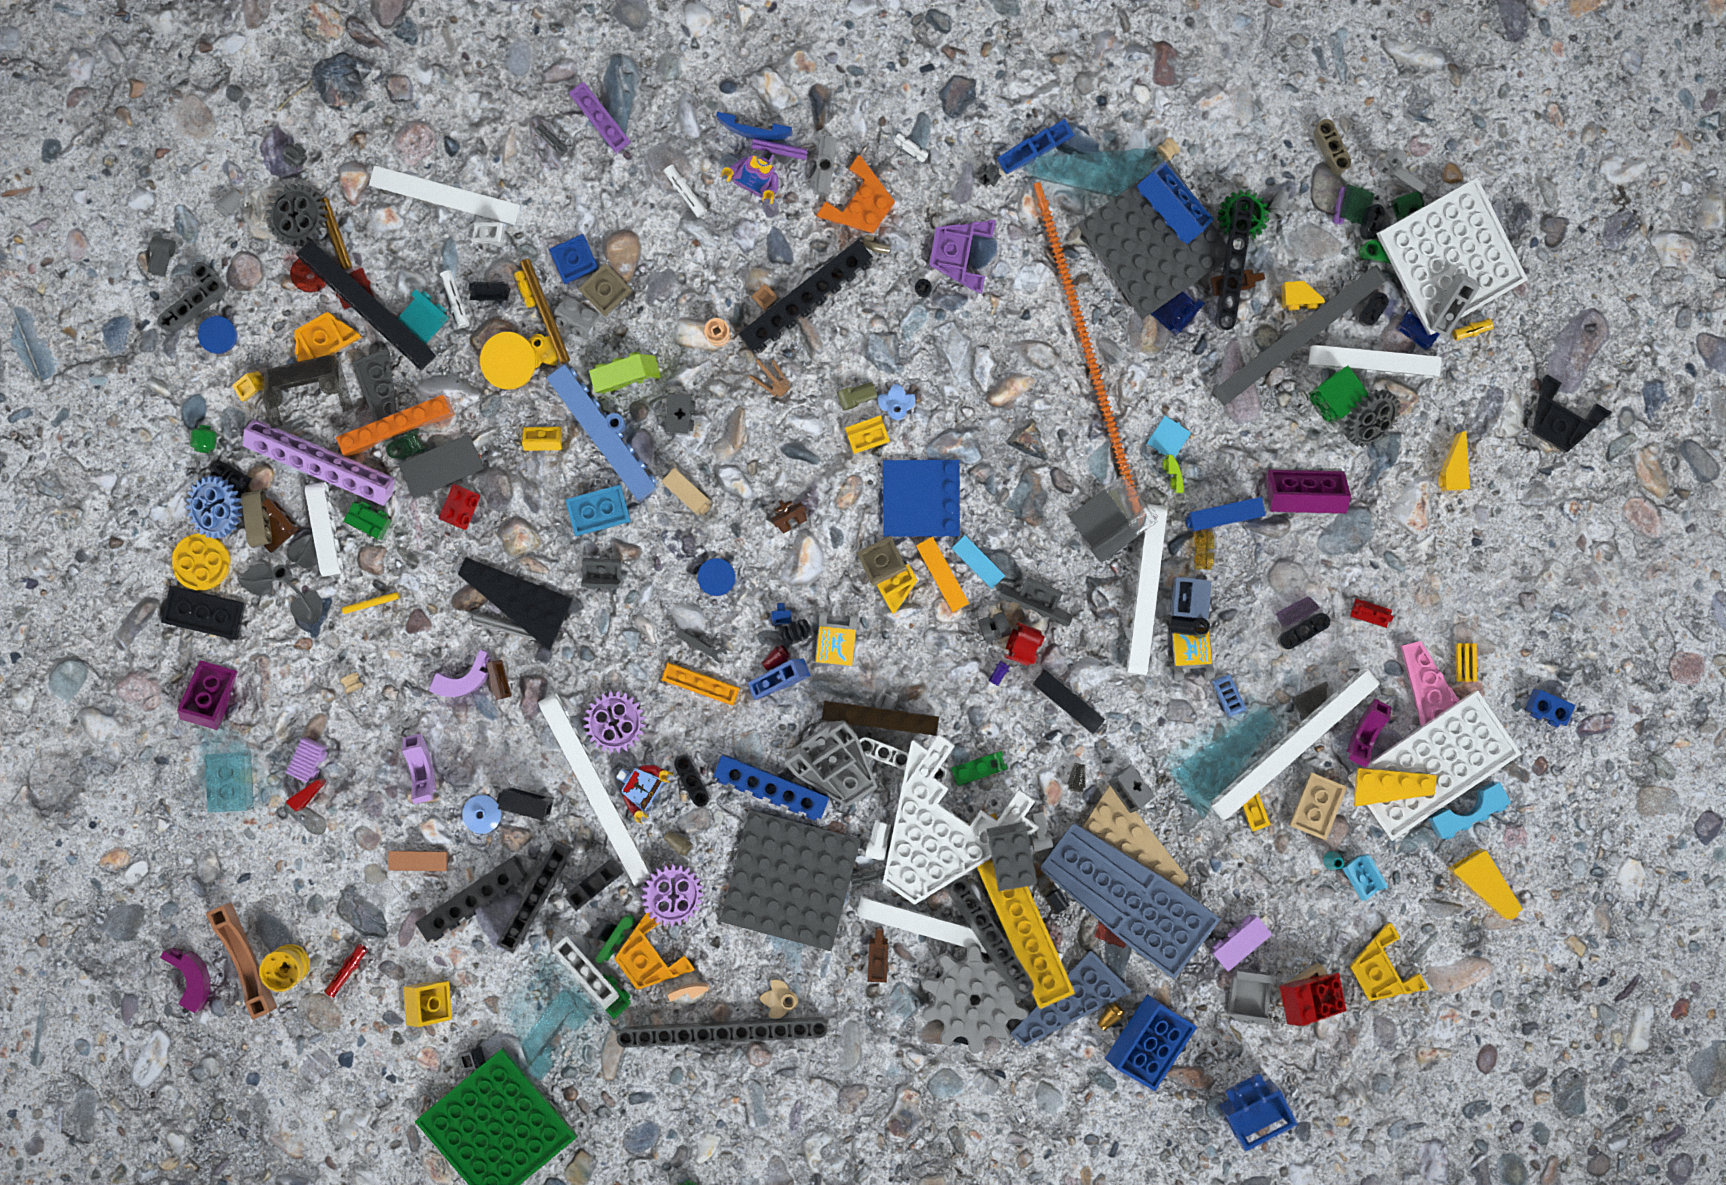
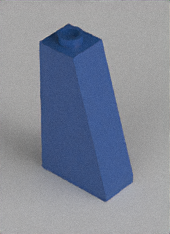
M1258 497L1187 513L1185 523L1187 529L1190 528L1191 532L1261 518L1266 516L1263 499Z

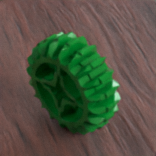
M1239 190L1237 194L1232 192L1230 194L1231 197L1226 196L1224 198L1225 202L1220 203L1222 209L1217 211L1219 215H1222L1217 218V221L1223 222L1219 227L1220 229L1226 228L1223 232L1224 235L1229 232V213L1232 214V205L1236 199L1248 196L1253 200L1254 209L1257 213V219L1255 215H1252L1251 225L1255 227L1250 229L1249 237L1254 240L1256 235L1260 236L1262 230L1267 228L1265 223L1269 221V218L1266 217L1269 214V210H1264L1267 207V203L1261 204L1263 197L1255 198L1257 192H1254L1252 196L1250 195V190H1247L1245 194H1243L1242 190ZM1247 204L1244 207H1240V209L1245 211L1248 207ZM1238 220L1236 223V227L1239 230H1242L1240 229V227L1244 224V222H1240V220Z

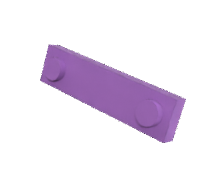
M584 81L569 92V95L615 154L631 143Z

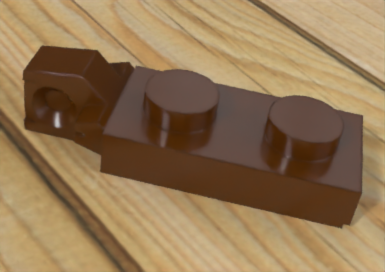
M1244 270L1241 291L1256 287L1255 282L1265 280L1264 272L1254 274L1253 270ZM1222 275L1210 277L1213 297L1219 295ZM1229 278L1227 285L1233 289L1236 284L1235 280Z
M876 927L875 938L870 937L868 982L887 983L889 944L888 938H883V928Z

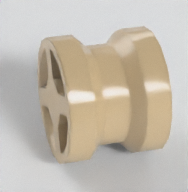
M1167 137L1162 145L1156 147V151L1167 162L1172 159L1174 154L1180 152V148L1172 138Z
M358 672L340 679V683L345 686L344 691L346 694L364 687L363 683L358 679Z

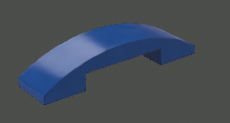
M717 112L716 114L717 120L724 127L735 134L749 139L758 138L775 141L791 137L793 133L792 127L773 123L771 131L737 124L736 115Z

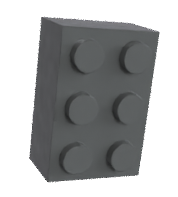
M1020 822L988 828L987 834L998 891L1036 885L1037 880L1026 823Z

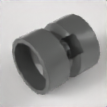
M1004 611L994 614L993 618L986 617L978 620L985 643L996 640L997 636L1003 638L1012 635ZM994 625L996 630H991V626Z

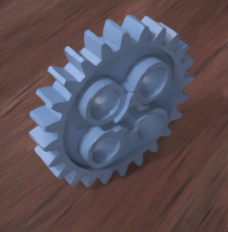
M216 476L202 477V480L196 481V485L191 486L194 491H188L191 498L186 499L190 503L186 508L190 509L191 512L187 516H192L193 519L190 523H196L194 529H200V535L205 534L206 538L212 537V539L226 537V535L232 534L231 530L237 529L235 524L240 523L237 516H242L238 512V509H241L242 506L238 505L237 502L241 498H236L238 491H232L234 485H228V480H222V477Z

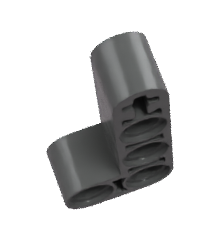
M203 262L193 264L191 273L199 284L159 315L157 319L159 327L171 333L179 331L226 293L225 283L214 269ZM205 268V274L200 276V271ZM217 283V289L212 291L213 284ZM202 295V301L197 303V297ZM187 307L186 314L182 315V309Z

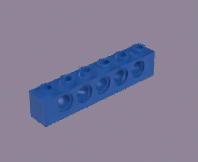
M724 754L721 755L713 776L717 778L716 782L723 785H727V783L735 785L734 789L745 792V790L753 792L752 796L763 799L765 797L771 799V804L779 807L781 804L786 805L789 811L797 814L801 811L806 813L805 817L815 821L817 818H822L830 798L826 794ZM732 769L740 771L739 779H733L730 776ZM750 776L757 777V786L749 785L748 778ZM773 783L776 786V792L768 793L766 785ZM787 790L792 791L794 799L786 800L783 795L784 792ZM805 797L812 800V805L808 808L804 807L801 803V800Z

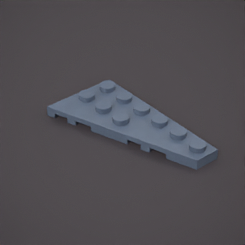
M1089 950L1067 973L1075 994L1041 1009L1036 1005L1028 1013L1027 1018L1021 1020L1010 1031V1034L1023 1047H1026L1044 1038L1047 1034L1077 1021L1125 994L1131 993L1132 990Z

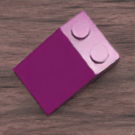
M200 660L178 706L177 713L180 720L218 730L225 715L238 672Z

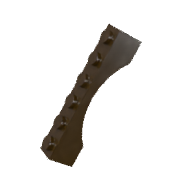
M828 700L824 701L822 720L825 721L845 720L847 724L937 736L940 716L881 709Z

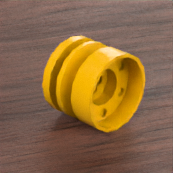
M285 944L278 947L261 962L259 976L262 983L268 989L275 992H284L291 989L307 976L310 969V958L307 952L296 944Z

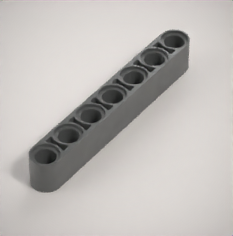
M963 878L954 880L949 888L950 897L1013 994L1019 999L1027 998L1034 989L1033 981L968 882ZM954 886H960L963 892H957ZM965 902L972 903L974 908H967ZM976 918L982 919L984 925H979L976 922ZM988 934L993 935L994 938H995V941H994V942L989 941V940L987 939L986 935H988ZM997 951L1004 952L1006 958H1000ZM1008 968H1014L1017 974H1010ZM1019 984H1024L1028 991H1021Z

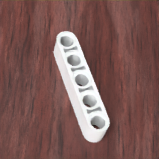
M326 482L305 485L306 500L320 573L322 577L342 574L343 563L328 485Z
M865 736L859 739L860 743L864 740L871 743V748L864 751L866 756L906 770L907 761L905 764H898L896 757L899 754H904L908 760L909 752ZM882 747H886L889 750V755L885 758L878 755V750ZM941 765L940 769H942L943 774L940 778H936L940 782L946 778V770Z

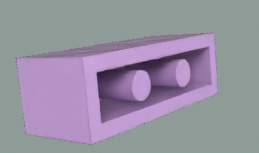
M1255 914L1252 916L1247 915L1242 919L1240 926L1230 929L1223 940L1219 939L1212 945L1210 952L1228 972L1273 935Z

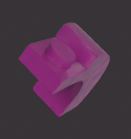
M1374 699L1367 707L1353 731L1347 748L1349 759L1354 763L1360 764L1365 768L1369 765L1374 742L1382 728L1390 720L1392 707L1377 699Z
M169 948L163 951L160 958L180 969L186 979V990L178 1004L193 1013H197L204 1007L210 993L211 983L208 969L203 960L193 951L182 955L183 952L181 950Z

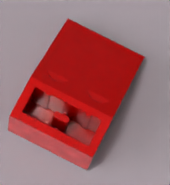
M1339 973L1296 980L1279 986L1288 1025L1303 1027L1347 1011Z

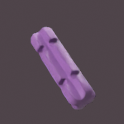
M1341 187L1339 189L1338 195L1340 197L1337 198L1334 212L1336 214L1333 217L1334 224L1342 225L1344 223V214H1346L1349 200L1347 197L1350 196L1351 191L1348 187Z

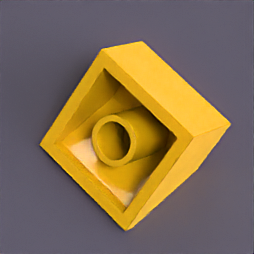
M449 981L418 983L403 987L407 1026L422 1027L452 1020Z

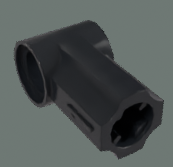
M1172 616L1170 633L1194 636L1198 639L1204 638L1208 634L1210 624L1206 619ZM1201 624L1205 627V631L1198 632L1195 626Z
M1059 888L1051 889L1047 892L1045 900L1055 915L1070 906Z

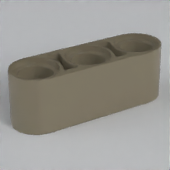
M1323 119L1314 128L1313 134L1330 171L1335 175H1341L1350 167L1351 158L1333 121ZM1320 127L1327 128L1328 133H1323ZM1328 144H1333L1336 150H1331ZM1341 161L1344 164V168L1338 167L1336 162Z
M264 490L242 493L241 496L246 538L250 547L270 544L272 542L270 518L264 510L266 507L262 504L267 499Z

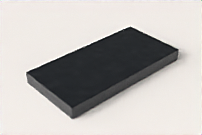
M170 585L161 623L237 640L246 603Z

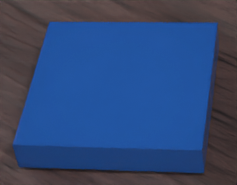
M584 234L549 249L565 285L599 269Z

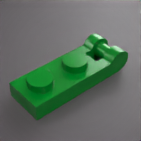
M1001 750L951 767L957 786L1007 770V763H1004L1003 751ZM995 759L997 766L992 767L990 761Z
M628 914L620 921L595 958V961L600 964L604 960L608 962L614 953L611 950L613 946L621 943L625 937L622 934L624 930L634 924L635 919L632 915Z

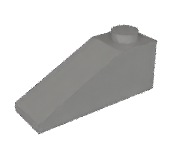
M1458 272L1447 289L1430 327L1431 330L1446 337L1449 336L1480 289L1475 279Z

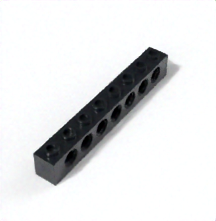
M859 239L738 333L739 337L753 355L756 352L760 354L767 348L766 344L771 340L773 342L777 341L785 329H792L797 324L796 321L799 318H806L811 314L813 307L816 305L819 307L825 303L827 296L831 293L834 295L842 289V284L846 281L848 283L853 281L857 277L856 273L861 269L863 271L867 270L872 265L873 256ZM849 259L857 261V265L854 267H849L846 263ZM834 271L842 273V277L839 279H834L831 275ZM821 282L827 284V288L824 291L817 289V285ZM805 294L812 296V300L808 303L802 301V297ZM790 306L797 308V312L793 315L787 313V309ZM780 318L782 319V324L774 326L772 325V320ZM762 329L766 330L767 336L759 338L757 337V332Z

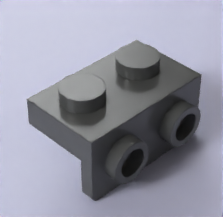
M583 558L581 587L596 589L598 587L606 588L607 590L620 588L622 582V560Z

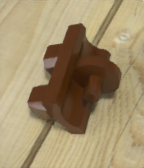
M782 499L779 500L781 506L775 509L778 515L771 518L775 527H778L783 534L792 529L788 523L790 519L795 518L798 525L807 521L806 510L801 502L794 505L790 500L784 504Z

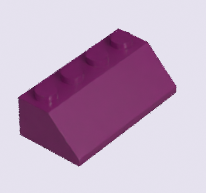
M1268 469L1267 501L1270 512L1347 514L1351 494L1345 471Z

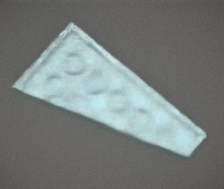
M1156 147L1126 151L1114 150L1091 152L1089 154H1071L1067 156L1036 157L1031 178L1115 198L1150 174Z
M1265 706L1169 771L1203 820L1211 809V801L1231 784L1243 768L1245 762L1255 752L1254 750L1277 723Z

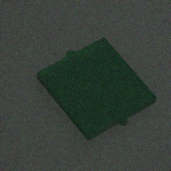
M1348 184L1345 190L1340 218L1349 220L1352 224L1357 223L1361 225L1366 208L1372 205L1374 193L1363 190V187L1358 188Z

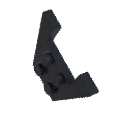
M1544 375L1532 434L1560 451L1567 453L1612 412L1596 403L1586 419H1583L1553 401L1562 383L1549 375Z

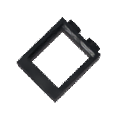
M509 787L499 792L496 803L499 804L498 809L544 821L550 817L554 799Z

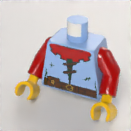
M642 765L639 768H635L632 774L624 769L620 770L616 778L625 783L621 790L623 793L622 798L636 822L643 824L641 817L649 818L648 814L644 812L650 806L664 782L670 783L667 780V775H673V772L666 771L656 765Z

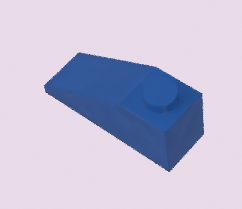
M804 658L791 659L748 682V686L754 700H758L792 686L811 675Z

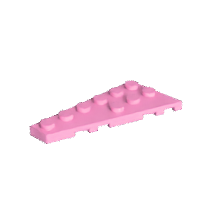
M1417 641L1401 645L1400 647L1422 727L1459 702V699L1445 681L1443 674L1434 664V660L1423 643Z

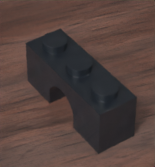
M612 857L564 897L574 910L577 911L622 875L624 871Z

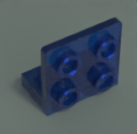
M1182 291L1150 315L1173 335L1177 336L1205 303L1200 299L1196 302L1193 301Z

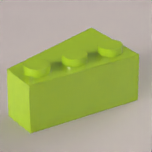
M637 351L628 354L629 357L624 359L623 357L612 359V363L607 365L606 363L595 365V369L589 370L594 392L607 393L625 388L627 385L636 382L638 384L644 383L643 380L648 378H661L656 357L640 354Z

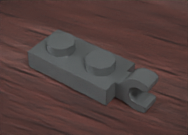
M685 629V631L679 630L676 637L711 656L716 662H723L718 658V653L723 652L727 654L728 652L725 649L715 650L711 647L712 643L703 638L701 641L696 639V634L688 629Z

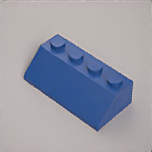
M1165 161L1137 185L1140 194L1151 202L1152 208L1163 216L1165 223L1172 227L1177 237L1186 244L1202 233L1214 220Z

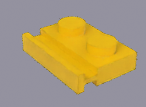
M881 415L845 427L853 454L890 442Z

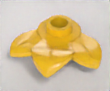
M541 334L531 336L529 341L537 355L536 368L542 362L556 366L558 364V356L550 336L544 337ZM540 340L541 345L536 347L535 341Z

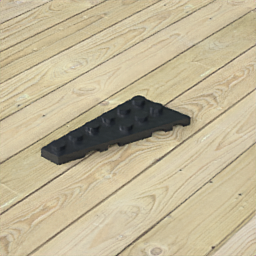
M465 557L458 576L551 652L573 599Z

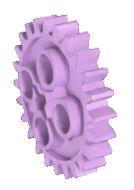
M609 691V697L602 693V700L596 697L595 701L597 704L590 703L589 705L592 707V710L585 711L590 714L589 717H584V720L589 723L584 725V728H589L590 730L586 735L593 736L590 742L597 741L596 748L603 745V752L607 747L610 753H613L614 748H616L618 753H621V747L628 751V744L635 747L634 740L638 742L641 740L638 734H644L640 730L641 727H646V724L642 723V720L646 719V717L641 716L644 709L638 710L637 707L641 703L634 704L635 697L627 699L628 693H625L623 697H621L620 691H617L616 696H614L612 691ZM618 704H622L625 707V712L622 715L617 714L615 710ZM608 706L612 709L614 719H619L617 726L623 735L622 738L619 737L616 725H611L613 718L608 711ZM600 712L606 713L607 720L605 722L599 721L598 714ZM625 722L632 724V730L629 733L623 729ZM608 729L612 730L615 734L612 740L607 739L605 736Z
M671 863L670 868L663 864L662 871L656 867L657 874L655 875L651 872L649 873L652 878L651 880L645 879L648 885L641 888L646 893H642L640 896L646 899L641 904L647 906L644 911L646 913L650 912V919L655 917L657 924L662 920L663 926H666L667 922H669L670 926L673 927L675 921L679 926L682 919L688 922V915L695 917L692 911L700 910L696 905L703 903L698 897L704 894L698 891L703 886L697 884L700 881L698 877L693 878L696 874L694 871L689 873L687 866L682 870L681 864H678L677 868H675V865ZM671 878H674L673 886H671ZM686 881L685 887L678 889L679 882ZM661 882H667L665 889H658ZM673 890L676 895H673L671 900L668 895H671ZM685 900L684 907L677 908L678 902ZM661 901H666V906L659 909L658 904ZM671 904H673V911H672V912L670 911V909H671Z

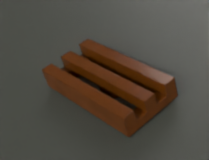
M497 660L486 663L495 699L500 700L512 697L503 661Z

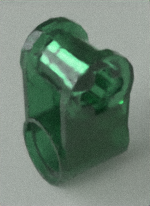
M418 430L409 432L389 443L386 448L388 456L396 461H401L425 450L426 446L422 444L418 436ZM400 447L401 453L394 456L393 449Z

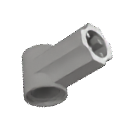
M1039 811L1027 814L1028 819L1039 826L1038 830L1030 835L1034 852L1053 848L1044 812Z

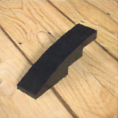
M1045 669L1032 683L1090 733L1094 734L1105 721L1103 717Z

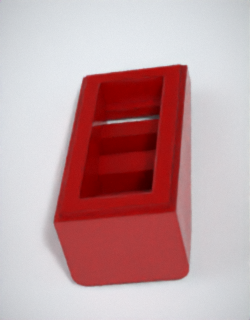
M323 778L314 781L287 799L285 803L295 812L303 810L324 786L326 780Z

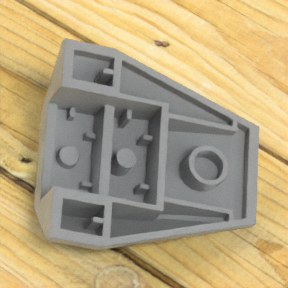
M845 720L829 722L803 740L784 761V764L796 777L846 807L878 786L859 738Z

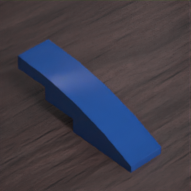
M1064 118L1049 129L1046 128L1032 138H1027L999 156L997 160L1007 175L1068 141L1075 134Z

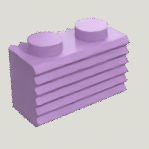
M308 737L302 738L286 773L306 783L315 780L320 771L317 769L320 762L323 763L327 757V746Z

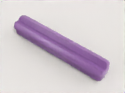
M754 138L752 141V148L755 150H766L770 153L802 160L807 158L808 150L805 148Z

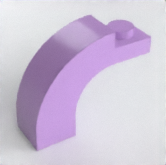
M479 650L472 669L462 678L455 679L442 673H436L429 691L445 697L463 696L474 692L483 685L489 676V673L483 669L487 668L486 663L491 661L489 657L490 652Z
M421 733L403 737L402 752L407 760L412 779L411 800L413 804L433 800L436 783L426 742Z

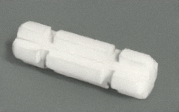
M899 133L895 137L894 143L902 146V149L912 156H917L919 161L924 162L927 159L928 153L923 149L920 150V147L911 140H906L904 135Z

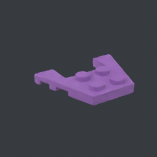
M996 220L936 227L929 266L978 294H982L985 276L966 272L973 235L993 238Z

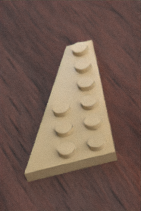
M1109 784L1082 827L1181 888L1188 878L1138 813L1136 811L1130 813Z

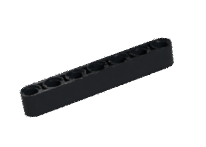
M1248 196L1236 199L1232 208L1215 325L1219 330H1230L1236 323L1254 202ZM1240 201L1247 203L1246 211L1240 209ZM1238 220L1244 222L1245 227L1243 230H1239L1236 227ZM1235 239L1241 241L1242 246L1239 250L1233 246ZM1232 259L1238 261L1237 269H1233L1230 266ZM1229 278L1235 280L1236 284L1233 289L1227 285ZM1226 297L1232 299L1233 304L1230 308L1224 304ZM1224 316L1228 317L1230 321L1227 327L1221 324Z

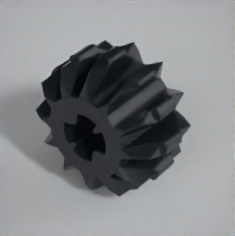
M802 619L779 629V636L783 644L789 646L812 636V629L808 621Z

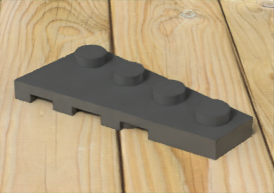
M386 348L353 361V367L374 421L397 413L389 349Z

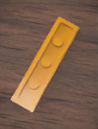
M933 536L916 545L952 613L970 604Z
M667 662L661 679L662 681L734 706L740 689L737 686Z

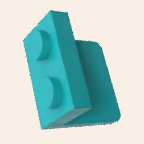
M415 289L411 293L415 299L397 319L426 345L449 317L445 314L446 309L438 302L434 305L430 301L432 297L424 290L420 293Z

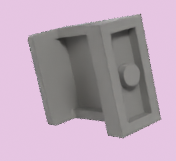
M1233 968L1227 1012L1230 1017H1233L1232 1020L1244 1022V1019H1247L1259 1025H1263L1264 1022L1269 1023L1268 1010L1272 984H1275V975L1268 972Z

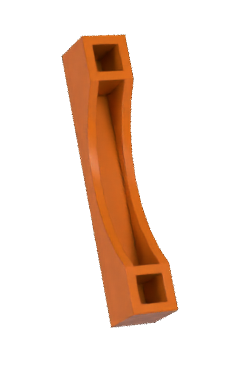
M441 395L337 436L336 439L342 455L351 457L398 434L442 421L454 416L455 413L449 398Z

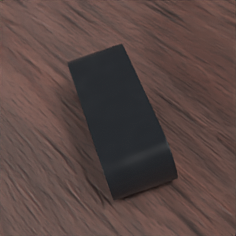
M687 754L678 756L674 766L692 802L698 807L705 806L709 803L711 795L693 759ZM681 758L688 760L689 766L687 768L679 766ZM690 775L696 776L698 780L694 786L688 783ZM697 793H704L706 801L703 803L699 802L696 798Z

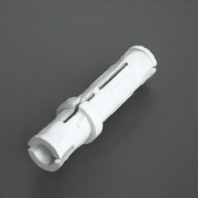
M674 165L668 166L663 173L672 182L674 190H678L697 218L703 216L707 209H705L687 185V180L681 177Z
M444 271L440 273V277L451 305L450 311L454 313L458 328H465L470 325L465 313V304H462L452 271Z

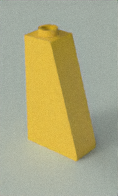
M1479 848L1448 867V870L1500 917L1511 920L1516 918L1519 912L1523 910L1487 850Z

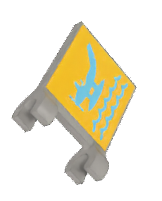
M820 611L815 663L853 667L858 615H850V625L827 623L828 612Z
M1198 627L1196 628V630L1198 632H1204L1205 627ZM1210 629L1208 634L1201 639L1194 636L1171 633L1174 681L1184 680L1183 669L1204 668L1205 679L1215 678Z

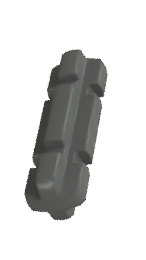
M539 124L536 127V133L560 155H564L567 152V146L543 124Z
M886 868L879 869V871L862 873L860 876L859 874L852 876L853 886H859L861 883L876 882L879 879L883 880Z

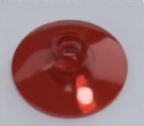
M300 259L293 263L290 277L293 284L299 290L314 293L322 290L327 285ZM313 274L314 278L308 279L307 276Z

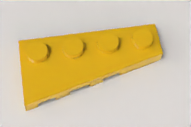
M1357 767L1353 806L1435 795L1437 775Z

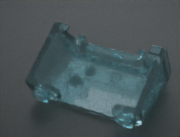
M563 990L556 996L521 1044V1050L530 1072L540 1081L543 1080L554 1065V1062L551 1060L553 1049L548 1045L565 1024L572 1030L580 1029L595 1010L593 1006L571 990Z

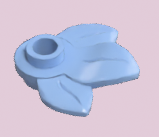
M894 384L888 394H878L877 401L879 407L887 411L891 419L901 420L906 416L907 411L914 407L915 395H906L901 385ZM899 408L900 412H895L894 409Z

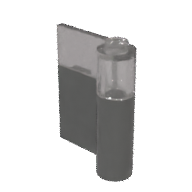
M1123 475L1068 517L1089 543L1094 556L1103 563L1158 522L1156 518L1159 516L1152 507L1148 508Z

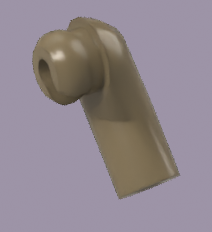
M871 235L864 236L862 243L865 248L876 253H889V245L873 242L874 237Z

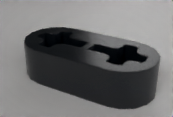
M1373 204L1366 208L1360 227V236L1364 240H1373L1378 237L1376 233L1380 232L1385 216V210L1382 205Z
M1377 293L1370 298L1359 314L1361 325L1369 327L1377 322L1389 303L1386 294ZM1381 298V303L1383 305H1379L1377 308H1375L1374 306L1377 303L1375 299ZM1372 311L1373 314L1370 317L1372 320L1367 322L1365 315Z

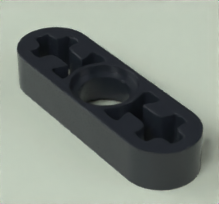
M1317 613L1283 632L1278 638L1279 646L1283 649H1292L1324 631L1330 625L1329 616L1325 613ZM1318 617L1325 619V621L1323 622L1324 626L1317 625L1313 627L1311 625L1319 621ZM1301 626H1307L1309 629V634L1306 637L1301 636L1299 633ZM1292 631H1294L1297 638H1294L1290 641V646L1288 644H1284L1283 641H1285V636H1294V634L1292 633Z

